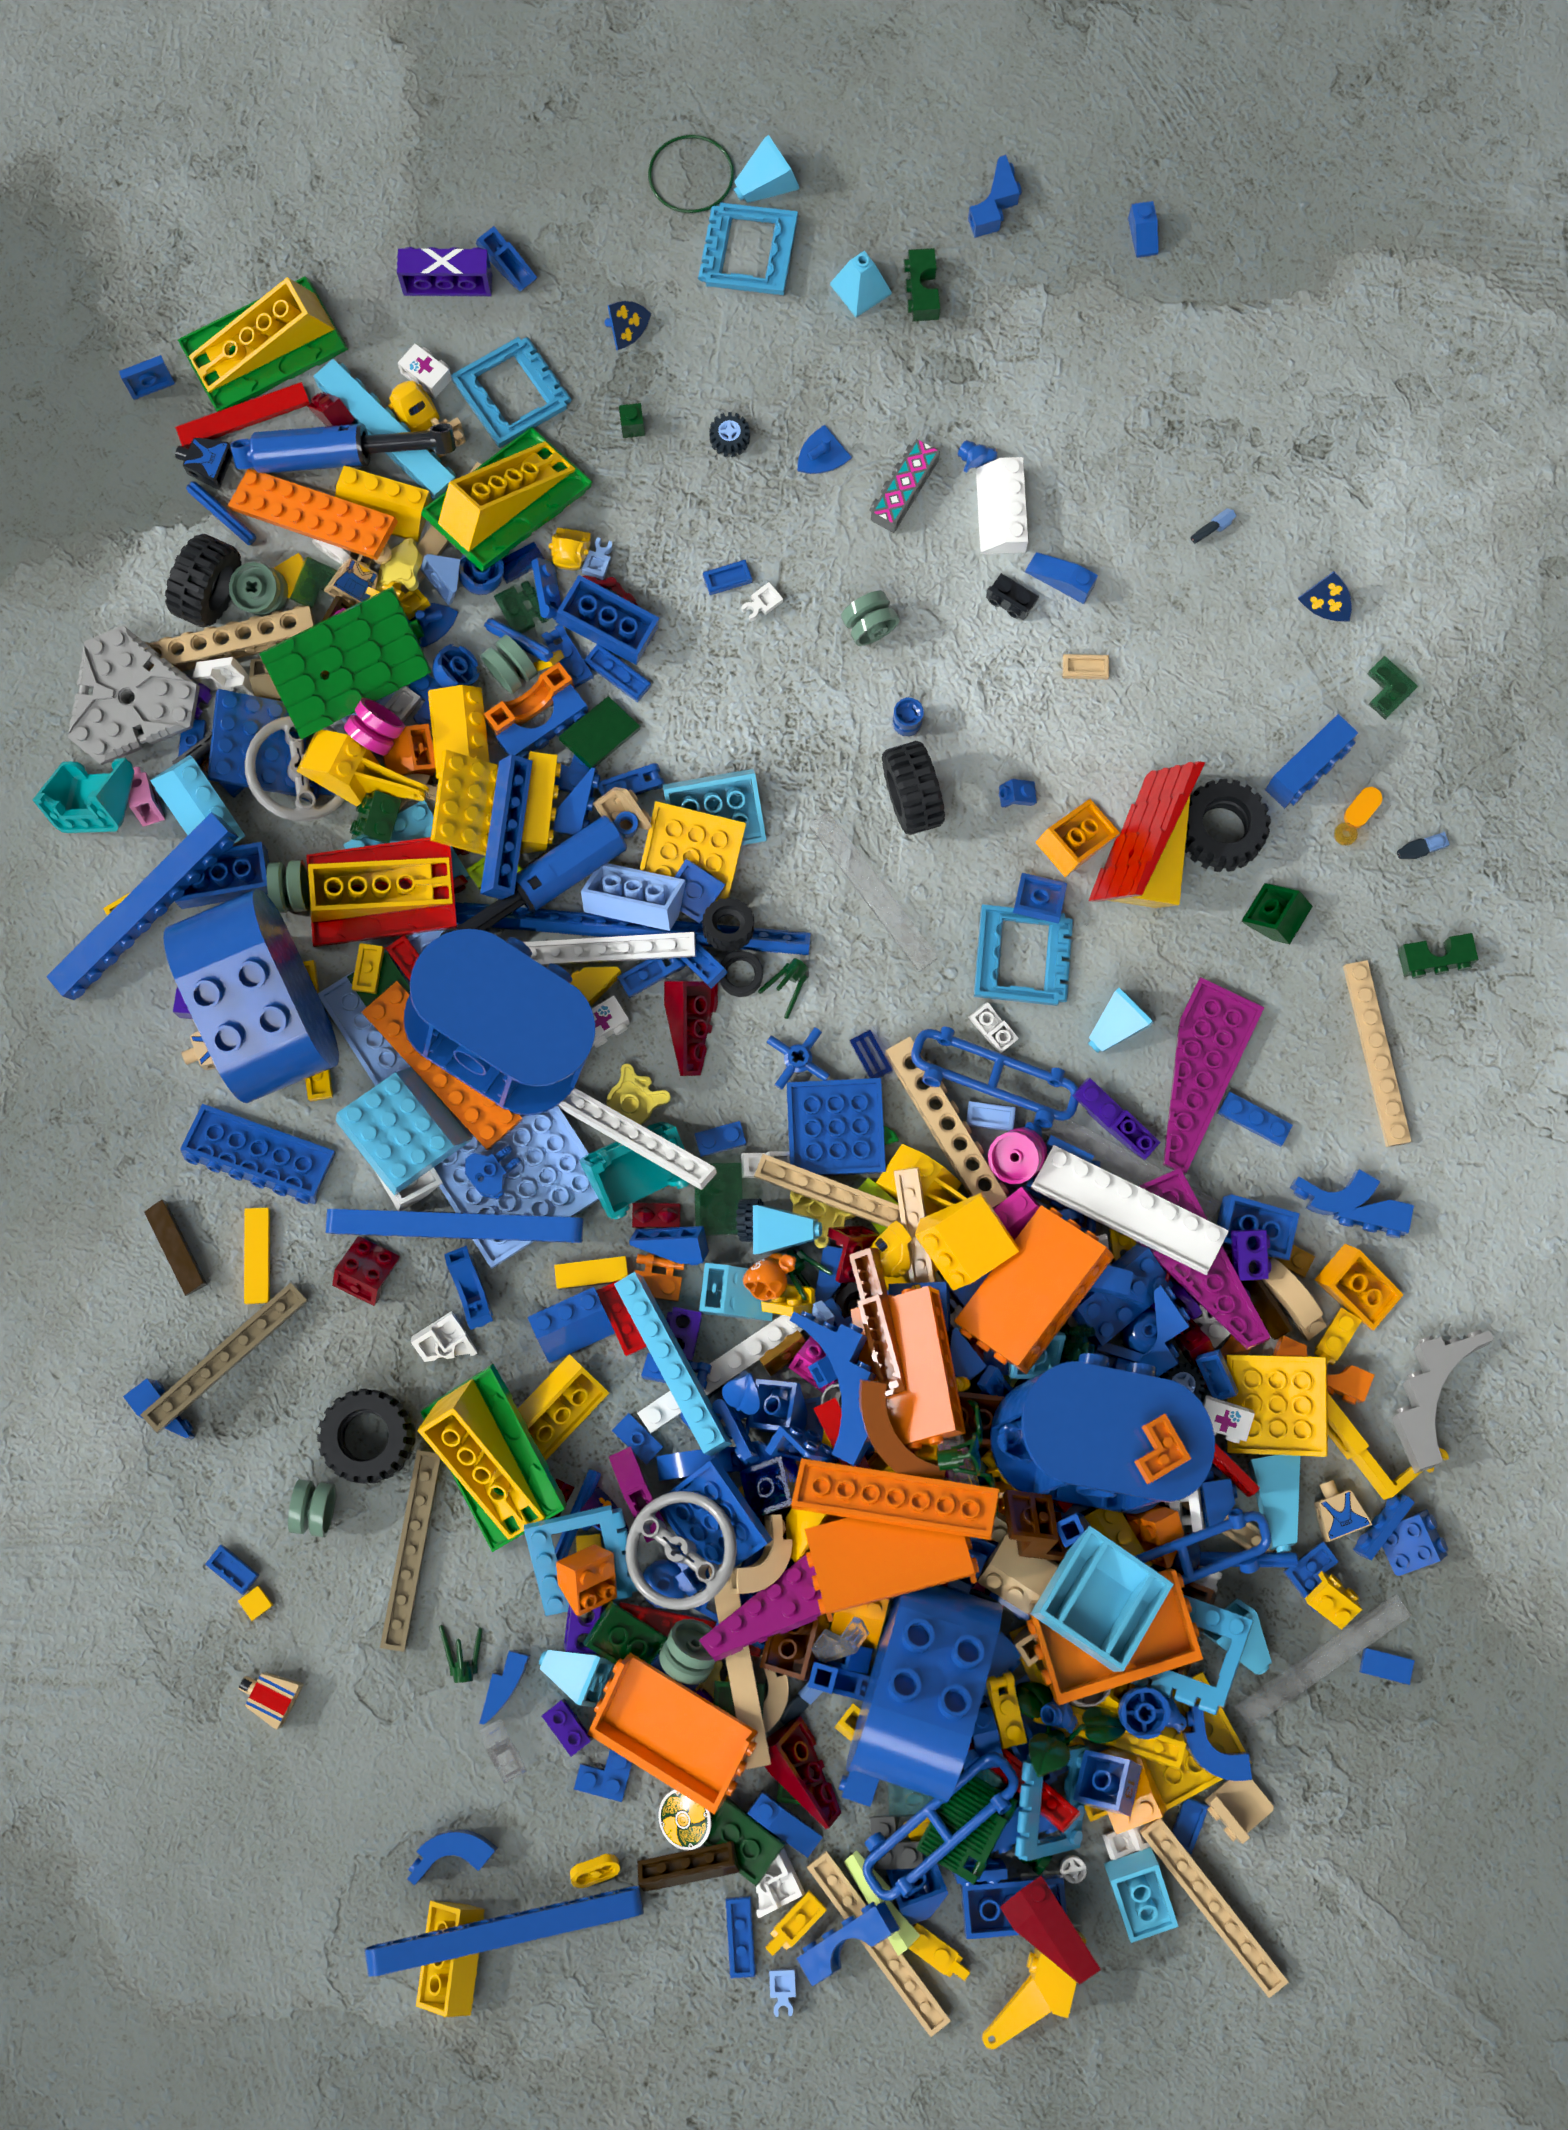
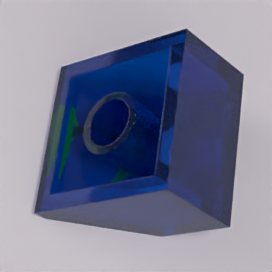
M780 1456L739 1471L745 1500L757 1517L791 1506L798 1475L796 1459Z

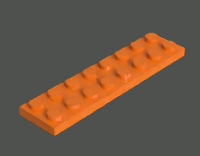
M250 468L247 469L228 504L232 511L374 560H378L398 523L397 519L393 516L265 473H258Z
M396 981L362 1011V1014L487 1151L490 1150L518 1125L523 1118L519 1114H514L509 1110L501 1108L492 1100L481 1095L420 1055L412 1047L404 1029V1010L409 993Z
M801 1458L791 1507L792 1509L991 1540L1000 1492L997 1488Z

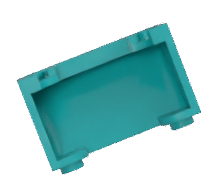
M117 758L111 764L113 769L111 773L88 774L85 767L79 762H62L33 798V802L51 824L63 833L115 832L124 822L135 773L133 765L126 758Z
M657 1122L645 1127L685 1150L676 1126L666 1122ZM617 1141L579 1160L607 1216L611 1219H620L626 1216V1211L630 1208L629 1204L666 1186H676L677 1189H681L690 1184Z

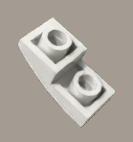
M988 1002L968 1017L999 1053H1002L1019 1039L1005 1020H1001Z

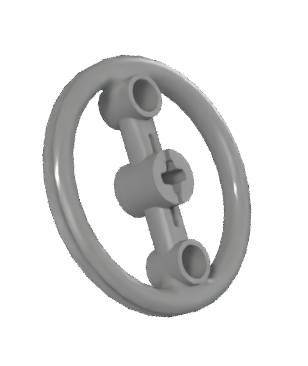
M290 716L276 719L256 733L246 752L245 775L251 792L267 810L288 820L312 821L328 816L337 810L345 800L336 795L321 807L315 806V796L310 791L309 778L296 771L297 764H300L305 754L303 739H294L290 736V732H297ZM328 726V727H326V728L323 729V730H328V731L337 732V731H335V730H334L332 727H330V726ZM281 729L285 731V741L290 747L291 761L287 767V774L295 782L297 797L294 805L296 809L287 808L272 800L261 787L256 774L255 762L260 746L271 734ZM306 798L310 801L311 805L304 806L300 803L299 799Z
M688 1491L667 1493L647 1504L631 1525L626 1542L627 1568L632 1582L638 1591L652 1603L675 1610L695 1608L714 1598L729 1580L737 1554L734 1528L724 1510L708 1497ZM682 1502L693 1503L706 1509L714 1516L723 1533L725 1552L722 1566L719 1567L715 1563L707 1562L697 1554V1548L693 1541L683 1537H676L667 1530L665 1523L656 1518V1512L668 1505ZM655 1522L657 1526L656 1531L651 1534L650 1527ZM641 1534L653 1538L663 1545L669 1560L686 1564L696 1572L697 1578L706 1583V1589L687 1598H670L655 1591L647 1583L639 1567L638 1543ZM676 1545L681 1546V1550L685 1555H681V1551ZM710 1566L712 1568V1574L707 1579L705 1576V1571Z

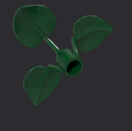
M968 1400L976 1414V1432H973V1439L957 1446H951V1449L937 1450L939 1471L953 1469L954 1473L960 1472L984 1477L989 1487L996 1488L993 1474L981 1472V1457L978 1450L979 1444H982L983 1441L982 1416L978 1403L974 1400ZM971 1445L968 1453L963 1454L962 1450H960L964 1447ZM972 1458L976 1471L960 1468L959 1466H964V1459ZM999 1503L997 1505L996 1516L998 1514Z
M1022 1682L1016 1687L1020 1711L1028 1717L1040 1718L1042 1707L1053 1699L1051 1689L1038 1682ZM1095 1706L1088 1708L1083 1713L1082 1720L1084 1724H1080L1068 1738L1065 1737L1063 1732L1059 1730L1052 1731L1051 1726L1046 1725V1732L1034 1735L1028 1746L1029 1758L1038 1778L1050 1772L1060 1770L1069 1763L1070 1751L1067 1746L1083 1729H1086V1737L1096 1743H1108L1120 1738L1126 1731L1120 1719L1110 1710Z

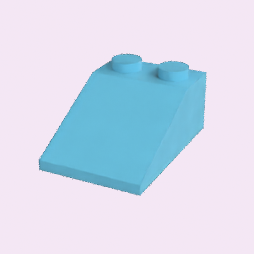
M1151 1847L1104 1863L1131 1943L1178 1927L1159 1864Z

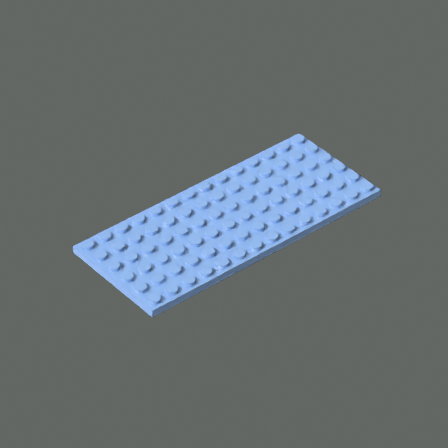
M444 930L412 934L407 939L420 955L427 945L440 937ZM394 961L395 965L397 966V968L405 978L406 982L410 986V981ZM347 976L319 992L318 995L376 1086L395 1072L410 1068V1065L362 1014L366 1006L357 992L351 989L352 984ZM444 1104L471 1138L469 1143L434 1167L443 1182L439 1187L455 1213L573 1217L599 1200L579 1161L589 1153L558 1105L540 1114L520 1115L523 1120L487 1151ZM510 1145L513 1151L499 1161L500 1165L504 1167L516 1157H519L522 1162L508 1173L509 1176L505 1179V1194L497 1200L481 1196L465 1175V1159L472 1153L485 1156L495 1155ZM480 1177L478 1182L483 1181L484 1177ZM473 1239L491 1269L535 1242Z

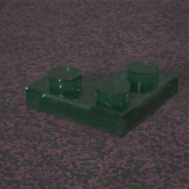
M307 556L290 599L303 606H309L310 609L313 608L319 590L324 591L338 570Z
M1386 656L1380 659L1367 673L1383 688L1369 703V706L1385 720L1418 687Z

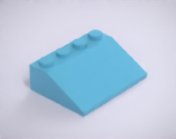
M754 769L663 785L665 802L667 804L746 822L742 845L767 841Z

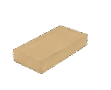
M1063 654L1062 679L1108 680L1109 655Z

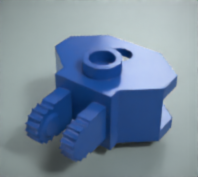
M510 1145L495 1155L485 1156L472 1153L465 1159V1175L481 1196L497 1200L505 1194V1179L509 1176L508 1173L522 1162L519 1157H516L504 1167L500 1165L499 1161L513 1151ZM480 1177H484L483 1181L478 1182Z

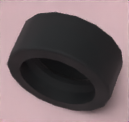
M743 950L734 951L726 955L720 964L728 971L729 966L736 961L748 962L754 969V979L745 987H737L729 982L726 974L720 980V984L730 995L747 997L755 993L761 986L763 979L762 965L759 959L752 953Z

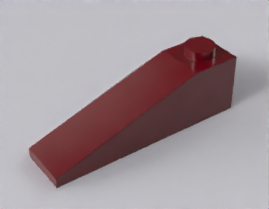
M664 981V1006L680 1076H701L707 1052L705 1042L707 1034L711 1033L713 1027L710 1025L712 1013L716 1012L718 1006V983L710 988L704 981Z
M798 1716L766 1738L771 1765H766L765 1768L825 1829H829L840 1816L841 1810L832 1785L826 1782L822 1768L825 1766L822 1759L818 1760L814 1746L817 1745L815 1738L802 1717Z
M1042 1876L1022 1888L1000 1907L1014 1931L1026 1939L1079 1985L1101 1971Z

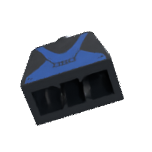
M195 437L189 448L179 445L175 452V458L184 461L183 467L186 473L217 490L220 489L233 457L230 443Z

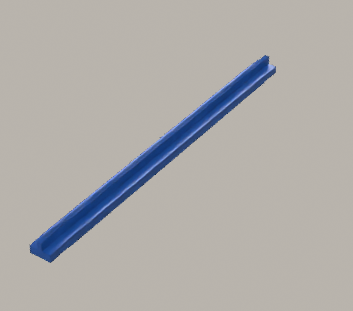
M455 902L456 923L458 925L464 923L491 904ZM520 907L492 926L493 928L588 935L591 937L694 932L696 943L698 942L704 947L712 946L704 938L703 923L675 921L671 930L668 931L590 913L538 909L531 914L527 908ZM717 925L719 931L725 934L735 933L740 927ZM754 928L752 939L749 940L747 945L743 946L742 950L809 955L811 933Z

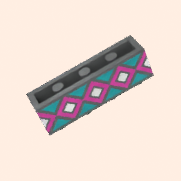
M918 439L915 440L912 446L910 444L907 446L903 454L905 458L902 463L896 464L892 472V479L890 482L886 481L881 489V497L879 500L875 499L871 504L869 511H871L872 522L892 533L896 531L937 465L940 451Z

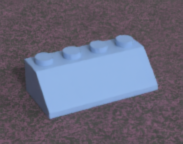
M606 863L592 873L581 890L584 912L670 931L679 916L686 882L680 878Z

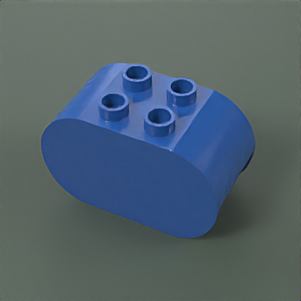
M255 889L165 928L163 937L164 948L174 980L218 1073L238 1100L243 1103H250L338 1065V1045L329 1017L281 914L272 900L262 890Z
M461 929L446 933L426 946L417 958L412 970L410 995L404 1010V1029L410 1044L420 1055L511 1113L535 1115L553 1109L560 1102L564 1101L576 1086L593 1046L595 1020L587 999L579 989L570 984L572 977L565 969L552 963L544 967L530 958L532 956L530 948L516 938L509 937L507 941H504L493 933L477 929Z
M1085 1353L1079 1355L1078 1362L1059 1364L1012 1389L1001 1400L994 1413L990 1439L993 1458L999 1472L1008 1484L1017 1491L1052 1495V1500L1124 1514H1138L1150 1510L1161 1501L1173 1502L1186 1498L1202 1485L1210 1471L1214 1458L1215 1436L1213 1425L1201 1401L1180 1383L1155 1377L1156 1367L1143 1363L1126 1364V1370L1123 1371L1108 1368L1109 1358L1106 1356ZM1166 1413L1191 1459L1147 1484L1134 1462L1154 1450L1142 1426ZM1017 1418H1021L1024 1443L1032 1459L1030 1463L1025 1459L1023 1461L1013 1460L998 1447L997 1436L1000 1428Z
M941 1584L893 1598L852 1738L846 1771H856L937 1798L942 1803L949 1801L958 1782L972 1739L1002 1619L1001 1604Z

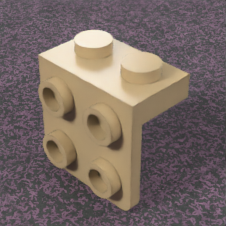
M614 787L593 802L599 814L607 816L612 822L619 813L629 811L637 817L638 828L649 830L652 827L649 822L651 821L649 814L644 809L641 810L636 803L638 798L632 790L628 791L625 788ZM628 820L620 823V827L624 830H629L633 827L632 823Z
M1227 1780L1205 1799V1802L1209 1805L1207 1811L1216 1821L1220 1819L1226 1826L1223 1831L1232 1842L1237 1840L1241 1844L1250 1838L1247 1833L1274 1810L1272 1803L1253 1780Z

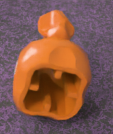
M777 1252L765 1259L759 1260L744 1274L742 1279L744 1286L756 1299L761 1301L779 1298L788 1286L786 1274L795 1269L796 1258Z

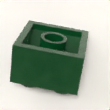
M1264 883L1243 917L1242 922L1273 941L1290 945L1313 906L1298 890Z

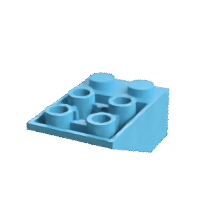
M705 1263L699 1310L702 1314L772 1321L773 1313L762 1311L761 1300L756 1299L744 1286L742 1279L748 1268Z

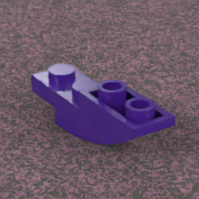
M1087 1078L1072 1095L1098 1124L1143 1160H1146L1161 1143L1127 1110H1123L1091 1078Z

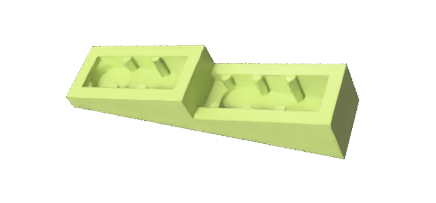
M856 1850L844 1863L867 1903L870 1904L874 1901L878 1905L885 1902L900 1930L888 1937L899 1956L916 1941L920 1934L890 1901L879 1899L873 1893L863 1876L865 1859ZM873 1869V1874L883 1889L890 1890L891 1888Z

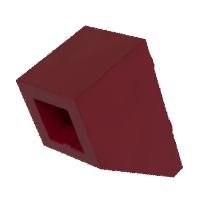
M325 392L316 394L307 406L326 426L349 425L355 420L340 398Z
M1191 1318L1188 1320L1190 1326L1173 1338L1193 1367L1196 1366L1197 1370H1200L1196 1362L1197 1355L1212 1352L1214 1348L1210 1338Z

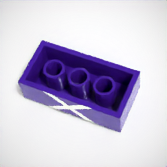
M414 247L398 248L397 275L404 296H492V268L487 249L478 247L472 249H460L457 247L449 249H438L435 247L427 249H416Z

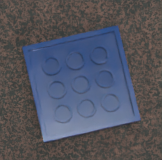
M222 689L216 691L208 780L250 788L245 775L246 752L250 742L260 729L276 719L289 716L282 701ZM282 729L271 734L260 746L255 762L256 774L264 791L297 797L295 782L287 774L291 753L290 747L285 741V731ZM290 732L292 738H300L297 732ZM305 737V738L303 739L304 750L306 749V738H307V737Z
M881 1078L786 1082L790 1164L821 1176L886 1172Z
M716 1457L668 1492H695L713 1500L724 1510L731 1521L736 1537L737 1554L734 1568L773 1540ZM686 1502L674 1503L660 1509L678 1537L694 1542L697 1554L707 1562L717 1565L723 1563L725 1552L723 1533L714 1516L706 1509ZM709 1568L705 1571L707 1579L710 1577Z

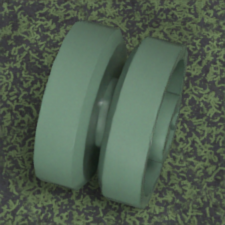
M250 562L239 566L232 574L229 582V593L234 604L241 610L263 617L270 615L274 611H280L285 605L288 597V585L284 576L276 569L257 562Z
M882 590L873 591L859 597L841 613L843 623L846 628L852 629L851 637L858 646H865L880 640L899 624L900 619L893 608H888L890 601Z
M505 634L496 642L497 650L488 648L480 657L501 686L509 693L514 694L522 687L521 679L529 681L538 673L534 664L520 646Z
M290 861L287 869L282 862L268 863L266 876L268 897L272 900L279 913H287L290 905L295 912L308 911L310 906L308 874L304 861Z
M298 1479L293 1489L289 1507L288 1530L290 1533L304 1534L309 1528L311 1536H327L335 1507V1484L320 1482L315 1488L313 1481Z
M683 1619L676 1622L659 1655V1661L664 1671L676 1681L684 1684L698 1685L705 1682L716 1662L699 1640L713 1628L704 1622L694 1619Z

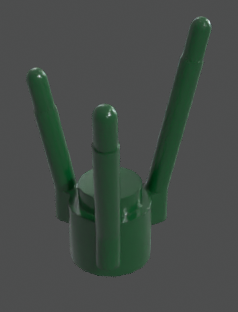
M793 958L790 964L786 963L782 970L758 990V993H763L783 975L785 977L777 986V991H780L789 980L794 983L798 980L799 982L784 1015V1018L788 1019L800 990L808 978L805 974L809 969L802 961Z
M792 1249L785 1253L796 1258L795 1269L789 1272L788 1275L803 1300H807V1296L796 1276L805 1287H811L801 1274V1271L805 1268L804 1260L826 1274L833 1275L831 1270L807 1256L802 1250L796 1252V1250Z
M440 1625L439 1630L450 1667V1676H453L454 1683L473 1681V1674L478 1673L477 1662L482 1628H479L477 1631L472 1664L470 1665V1660H463L460 1639L456 1640L458 1661L454 1664L444 1626Z

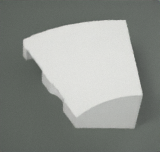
M233 657L196 662L192 678L198 683L207 686L211 691L222 689L235 692V689L245 690L248 695L254 696L248 674Z
M452 1311L411 1337L412 1345L424 1362L435 1361L438 1358L451 1359L457 1355L470 1354V1356H474L477 1354L474 1344Z
M784 1848L760 1884L756 1886V1893H759L758 1918L805 1894Z

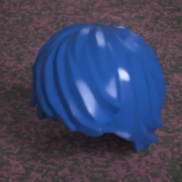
M1021 1418L1003 1425L997 1436L1000 1450L1013 1460L1023 1461L1025 1459L1030 1463L1032 1459L1024 1443Z

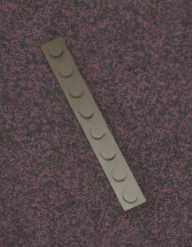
M289 1283L140 1415L157 1434L161 1432L307 1302V1299L292 1283Z
M417 1450L380 1644V1648L406 1652L441 1465V1458L433 1452Z

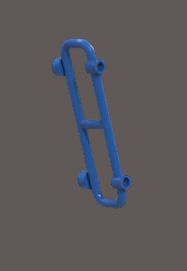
M946 1026L942 1027L940 1031L925 1029L918 1033L912 1048L911 1058L916 1067L925 1071L922 1081L926 1085L939 1087L942 1079L945 1078L1036 1112L1034 1123L1042 1128H1051L1054 1119L1064 1121L1074 1116L1079 1102L1072 1095L1078 1089V1086L1073 1081L1064 1077L1065 1071L1063 1069L1055 1067L1051 1069V1072L954 1037L955 1031ZM932 1038L943 1046L951 1045L994 1061L988 1084L924 1061L921 1058V1051L925 1040ZM1005 1065L1046 1080L1051 1086L1067 1088L1071 1094L1067 1109L1065 1111H1058L997 1088L1003 1066Z
M1237 1508L1228 1512L1229 1519L1134 1557L1146 1563L1171 1552L1178 1551L1184 1575H1181L1184 1585L1239 1564L1242 1573L1248 1574L1260 1568L1257 1556L1265 1553L1270 1547L1271 1532L1268 1521L1263 1514L1257 1511L1243 1513L1241 1509ZM1250 1521L1258 1523L1261 1534L1259 1545L1193 1571L1187 1546L1230 1529H1241Z
M975 1749L967 1752L963 1765L965 1771L959 1776L951 1796L991 1762L998 1764L1008 1778V1786L1003 1792L996 1794L987 1806L954 1835H952L936 1812L943 1803L939 1799L933 1798L887 1840L881 1832L873 1834L866 1840L865 1846L871 1854L864 1861L863 1876L879 1899L891 1901L901 1894L904 1898L911 1896L917 1889L914 1883L996 1811L1001 1815L1012 1807L1009 1800L1017 1792L1019 1781L1015 1770L1002 1754L988 1752L980 1757ZM928 1818L945 1842L908 1875L900 1878L892 1889H883L873 1874L874 1864Z

